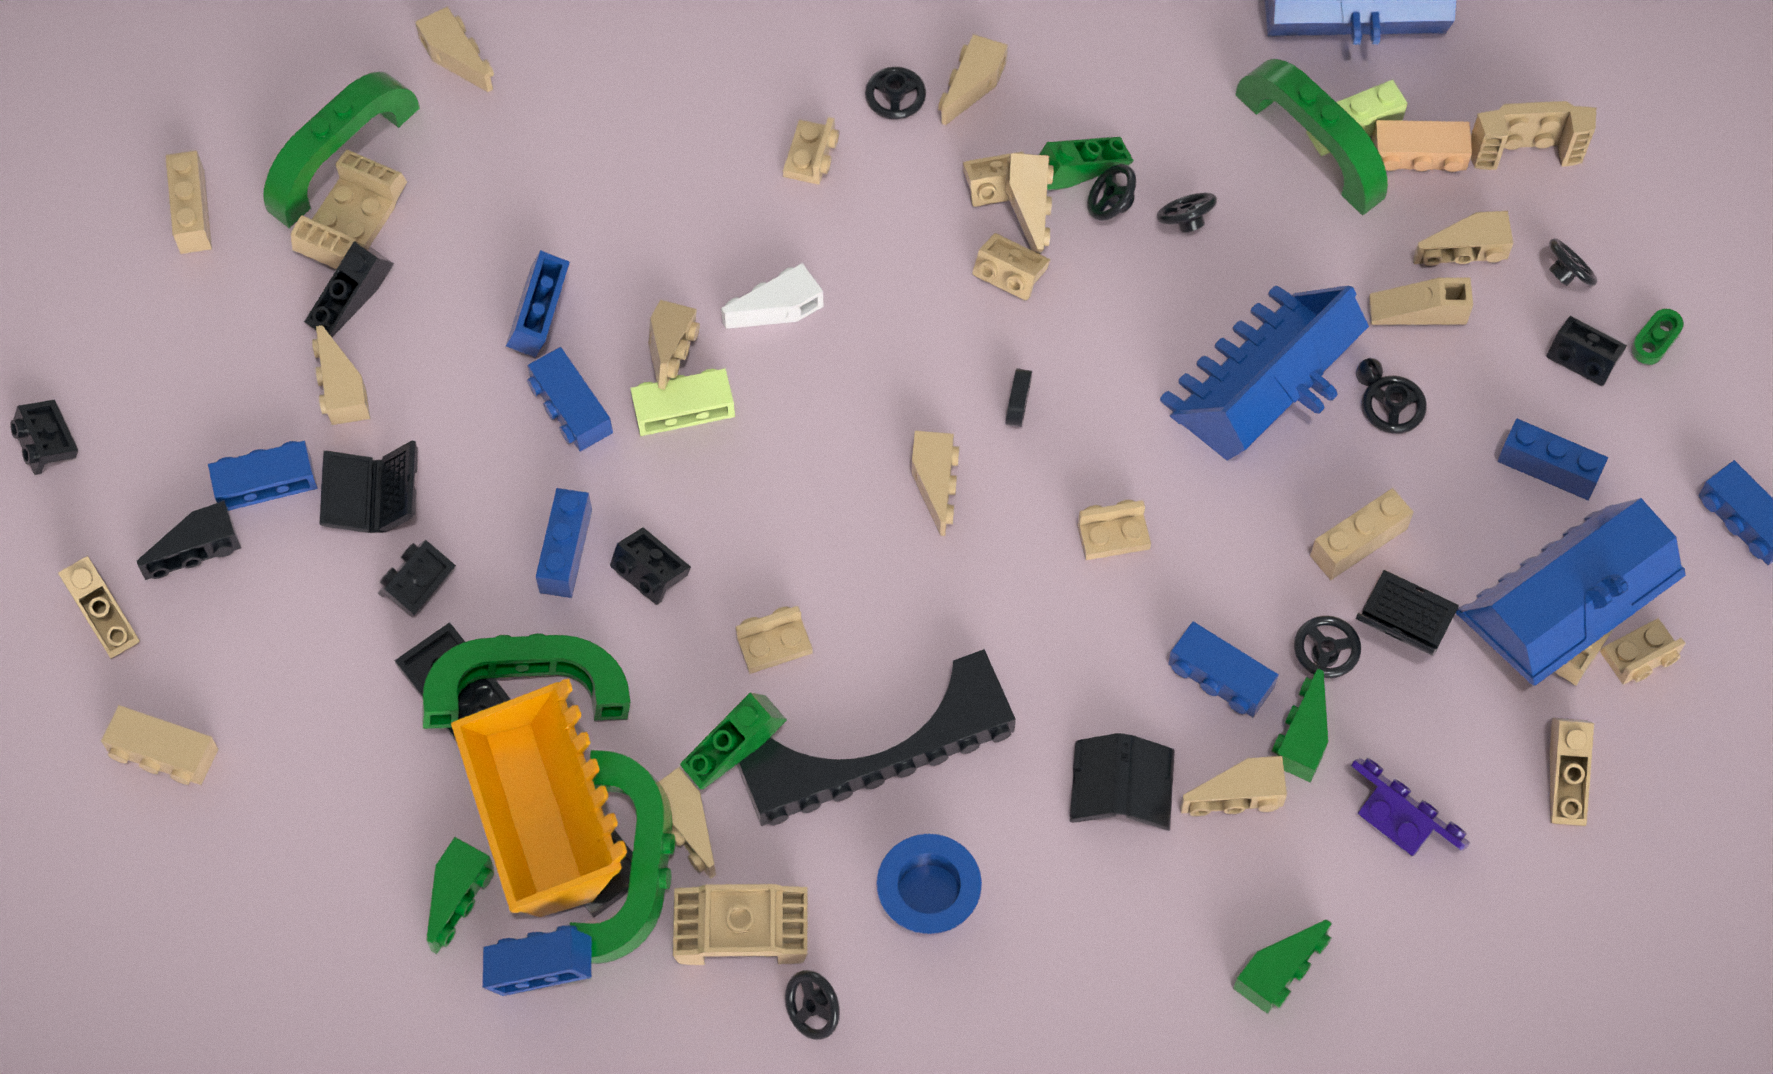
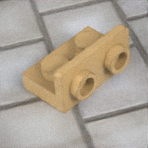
M828 117L826 125L804 120L798 121L783 169V177L820 185L823 173L828 174L830 169V149L836 148L838 143L839 130L835 129V118Z
M1010 154L963 162V171L970 187L971 202L974 207L1010 201L1005 191L1007 159Z
M994 233L979 249L972 274L1023 300H1028L1035 282L1048 269L1050 259Z
M1123 500L1116 505L1106 507L1092 505L1080 511L1078 530L1085 559L1091 560L1149 550L1151 541L1144 517V501Z
M788 606L776 609L771 615L762 618L750 617L735 627L736 639L749 674L813 654V648L801 619L799 606L792 608Z
M1657 618L1604 646L1600 653L1624 685L1633 679L1635 682L1644 680L1652 674V669L1661 664L1664 668L1674 664L1681 658L1680 652L1686 643L1682 638L1674 640L1660 619Z

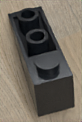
M354 241L304 322L315 330L316 326L322 325L329 335L333 337L376 293L394 263L373 248Z
M225 501L192 511L137 560V565L145 580L151 578L160 579L167 576L169 572L181 568H193L202 561L214 557H226L233 551L241 549L232 517Z

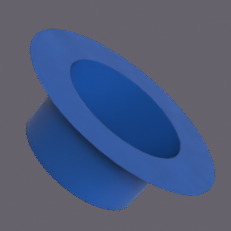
M938 834L915 835L896 844L884 857L877 875L878 897L886 913L902 927L923 934L945 932L963 923L976 908L982 890L980 869L972 854L959 842Z

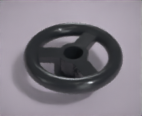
M887 67L879 70L869 79L865 88V97L869 107L876 114L888 119H903L915 114L922 107L926 98V88L920 76L912 70L904 67ZM875 89L887 95V98L891 101L890 109L882 107L876 101L874 96ZM917 89L915 101L909 107L900 110V101L904 98L905 94Z
M1126 164L1114 165L1097 178L1090 190L1087 201L1088 211L1094 219L1100 221L1109 220L1119 213L1127 211L1132 206L1135 199L1136 174L1130 166ZM1123 173L1126 175V186L1116 183L1117 174ZM1106 183L1103 197L1097 203L1099 192ZM1107 205H1109L1110 207H1112V208H1110V209L1104 211V209L1107 207Z
M1207 192L1178 198L1166 204L1158 211L1157 220L1162 224H1179L1181 232L1197 230L1205 225L1203 215L1215 207L1217 198L1214 194ZM1171 212H1177L1175 215H1168Z
M1554 238L1550 240L1549 247L1558 260L1549 269L1557 279L1566 286L1575 277L1589 286L1597 284L1598 280L1594 272L1570 247L1559 239Z
M1384 376L1377 381H1373L1365 390L1362 399L1363 411L1369 422L1376 428L1388 433L1398 434L1413 430L1422 422L1427 410L1426 398L1420 387L1413 381L1401 376ZM1388 386L1385 391L1380 388ZM1372 398L1384 404L1385 409L1389 412L1388 422L1383 421L1376 415L1372 407ZM1417 402V410L1413 418L1399 424V413L1407 405Z
M1318 616L1308 620L1299 628L1294 639V651L1299 663L1311 674L1314 675L1318 668L1324 671V678H1337L1347 674L1357 665L1361 656V642L1355 629L1346 621L1334 616ZM1317 627H1336L1343 631L1347 638L1335 640L1332 637H1325ZM1307 635L1315 642L1311 653L1314 663L1308 658L1304 650V641ZM1322 647H1329L1332 651L1326 652ZM1351 649L1350 656L1344 664L1335 668H1328L1337 662L1341 650Z
M803 970L793 975L785 991V1006L792 1024L801 1034L810 1039L821 1040L829 1037L837 1028L840 1018V1006L834 988L825 977L815 971ZM801 983L804 999L803 1007L798 1012L795 995L797 987ZM813 983L819 987L814 989ZM815 1015L828 1021L821 1029L811 1028L805 1022L810 1016Z

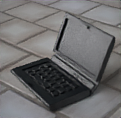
M412 440L383 456L382 460H373V457L323 451L319 524L324 527L365 533H386L413 518V515L416 514L415 473H417L418 447L416 446V441Z
M1383 570L1362 614L1357 613L1355 619L1434 656L1459 605L1389 571Z
M1123 733L1077 740L1074 750L1070 822L1075 823L1109 818L1119 814L1127 815L1126 818L1170 831L1175 750L1134 735Z

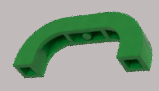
M1269 59L1239 81L1235 96L1255 115L1273 102L1278 103L1333 155L1344 177L1341 196L1362 216L1385 199L1388 189L1387 173L1373 141L1359 123L1303 71L1287 61Z
M385 72L369 73L349 84L286 142L276 156L264 185L263 198L267 212L290 229L301 215L304 216L311 209L307 195L308 187L318 168L376 115L381 114L398 128L402 126L420 109L416 95Z
M535 633L529 636L512 637L510 635H498L493 638L474 639L448 650L430 669L423 689L422 726L423 729L452 728L451 723L458 720V696L468 684L476 680L548 675L567 676L580 682L587 689L591 697L594 721L628 719L631 703L628 682L620 665L607 651L579 637Z
M591 750L590 759H596L599 765V772L592 780L595 790L599 786H605L607 792L622 793L629 796L635 805L637 814L629 890L623 907L616 915L604 922H570V925L576 926L578 931L592 937L591 964H599L617 960L631 953L647 939L656 926L663 908L665 889H669L671 885V869L668 868L669 854H673L675 850V835L672 833L670 803L658 780L642 765L628 756L611 751Z

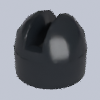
M1374 358L1364 359L1358 365L1356 371L1358 381L1365 386H1369L1383 375L1382 364ZM1370 367L1373 368V370L1375 371L1376 375H1373V372H1372V370H1371Z

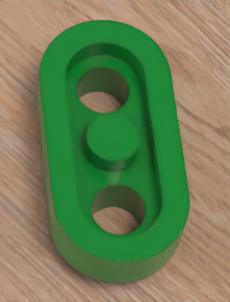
M1660 309L1655 312L1632 344V354L1635 359L1648 365L1659 362L1681 334L1684 327L1681 315L1672 309ZM1661 326L1667 327L1669 331H1664ZM1643 348L1650 349L1652 353L1646 352Z

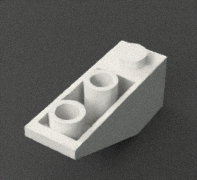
M801 263L794 268L785 269L778 277L767 283L758 284L748 294L728 301L721 308L723 325L728 329L797 322L824 307L823 290L804 264Z

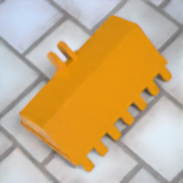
M563 679L561 682H555L451 723L510 912L513 913L523 912L543 917L593 902L612 877L617 875L622 869L620 861L627 854L624 841H618L614 844L611 833L618 825L615 814L610 813L604 817L601 808L608 799L607 789L605 786H599L595 790L592 781L599 772L598 762L596 759H590L586 762L583 754L590 745L588 733L581 732L577 736L574 727L581 718L579 706L573 705L568 709L566 698L572 692L570 679Z

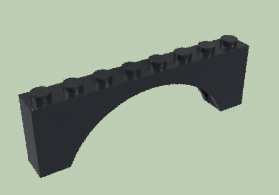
M983 649L953 660L950 683L936 712L916 733L892 748L870 756L854 759H825L799 753L770 737L762 746L736 765L760 825L770 824L773 826L785 822L790 815L798 812L804 814L813 812L822 803L830 800L836 802L845 800L854 791L862 788L867 790L877 788L889 778L895 776L899 778L907 777L921 766L927 764L930 766L939 765L945 762L948 756L959 752L962 754L971 753L978 749L980 744L988 741H1003L1010 737L1012 732H1015L1016 718L987 653Z

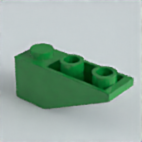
M1121 137L1047 142L1038 154L1049 156L1048 165L1053 166L1052 184H1047V190L1070 188L1099 177L1105 170L1114 165H1131L1134 161Z
M1318 668L1313 679L1305 678L1298 694L1303 697V700L1299 707L1292 706L1285 721V724L1290 725L1286 736L1279 733L1271 751L1277 754L1276 756H1282L1284 771L1310 783L1329 742L1324 671Z
M750 692L679 765L695 784L703 790L762 746L787 719L766 695Z
M456 837L453 838L435 866L426 938L430 950L435 954H438L442 946L447 947L456 933L455 926L461 917L465 918L469 915L475 904L474 897L480 888L484 889L488 886L494 875V866L490 856Z
M1327 919L1257 951L1237 977L1233 989L1267 1014L1274 1005L1280 1009L1292 992L1288 989V986L1294 978L1298 981L1303 979L1312 966L1308 962L1309 958L1314 952L1320 955L1331 941L1332 937L1328 935L1332 923Z

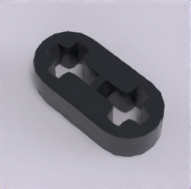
M1016 368L1008 404L1006 425L1022 427L1032 379L1031 370Z

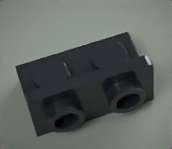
M1569 316L1558 331L1547 353V358L1600 386H1604L1627 345Z
M55 399L17 406L14 419L10 422L12 436L18 439L22 447L24 462L30 465L34 475L42 474L45 463L76 458L78 448Z
M644 527L617 543L610 563L612 569L656 605L662 602L668 588L688 576L691 568L689 564Z
M424 540L418 546L412 543L400 557L404 560L402 565L397 570L392 567L379 581L383 587L379 590L378 594L381 597L388 596L411 617L417 613L456 566L427 540Z

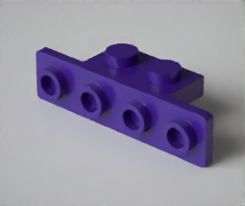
M1361 758L1353 761L1351 766L1378 786L1357 814L1411 856L1416 855L1434 830L1461 851L1468 847L1470 842L1464 838L1467 833L1461 827L1451 821L1447 825L1437 817L1439 811L1424 800L1419 803L1409 795L1411 790L1399 780L1394 779L1391 782L1381 774L1384 769L1370 758H1366L1365 761Z

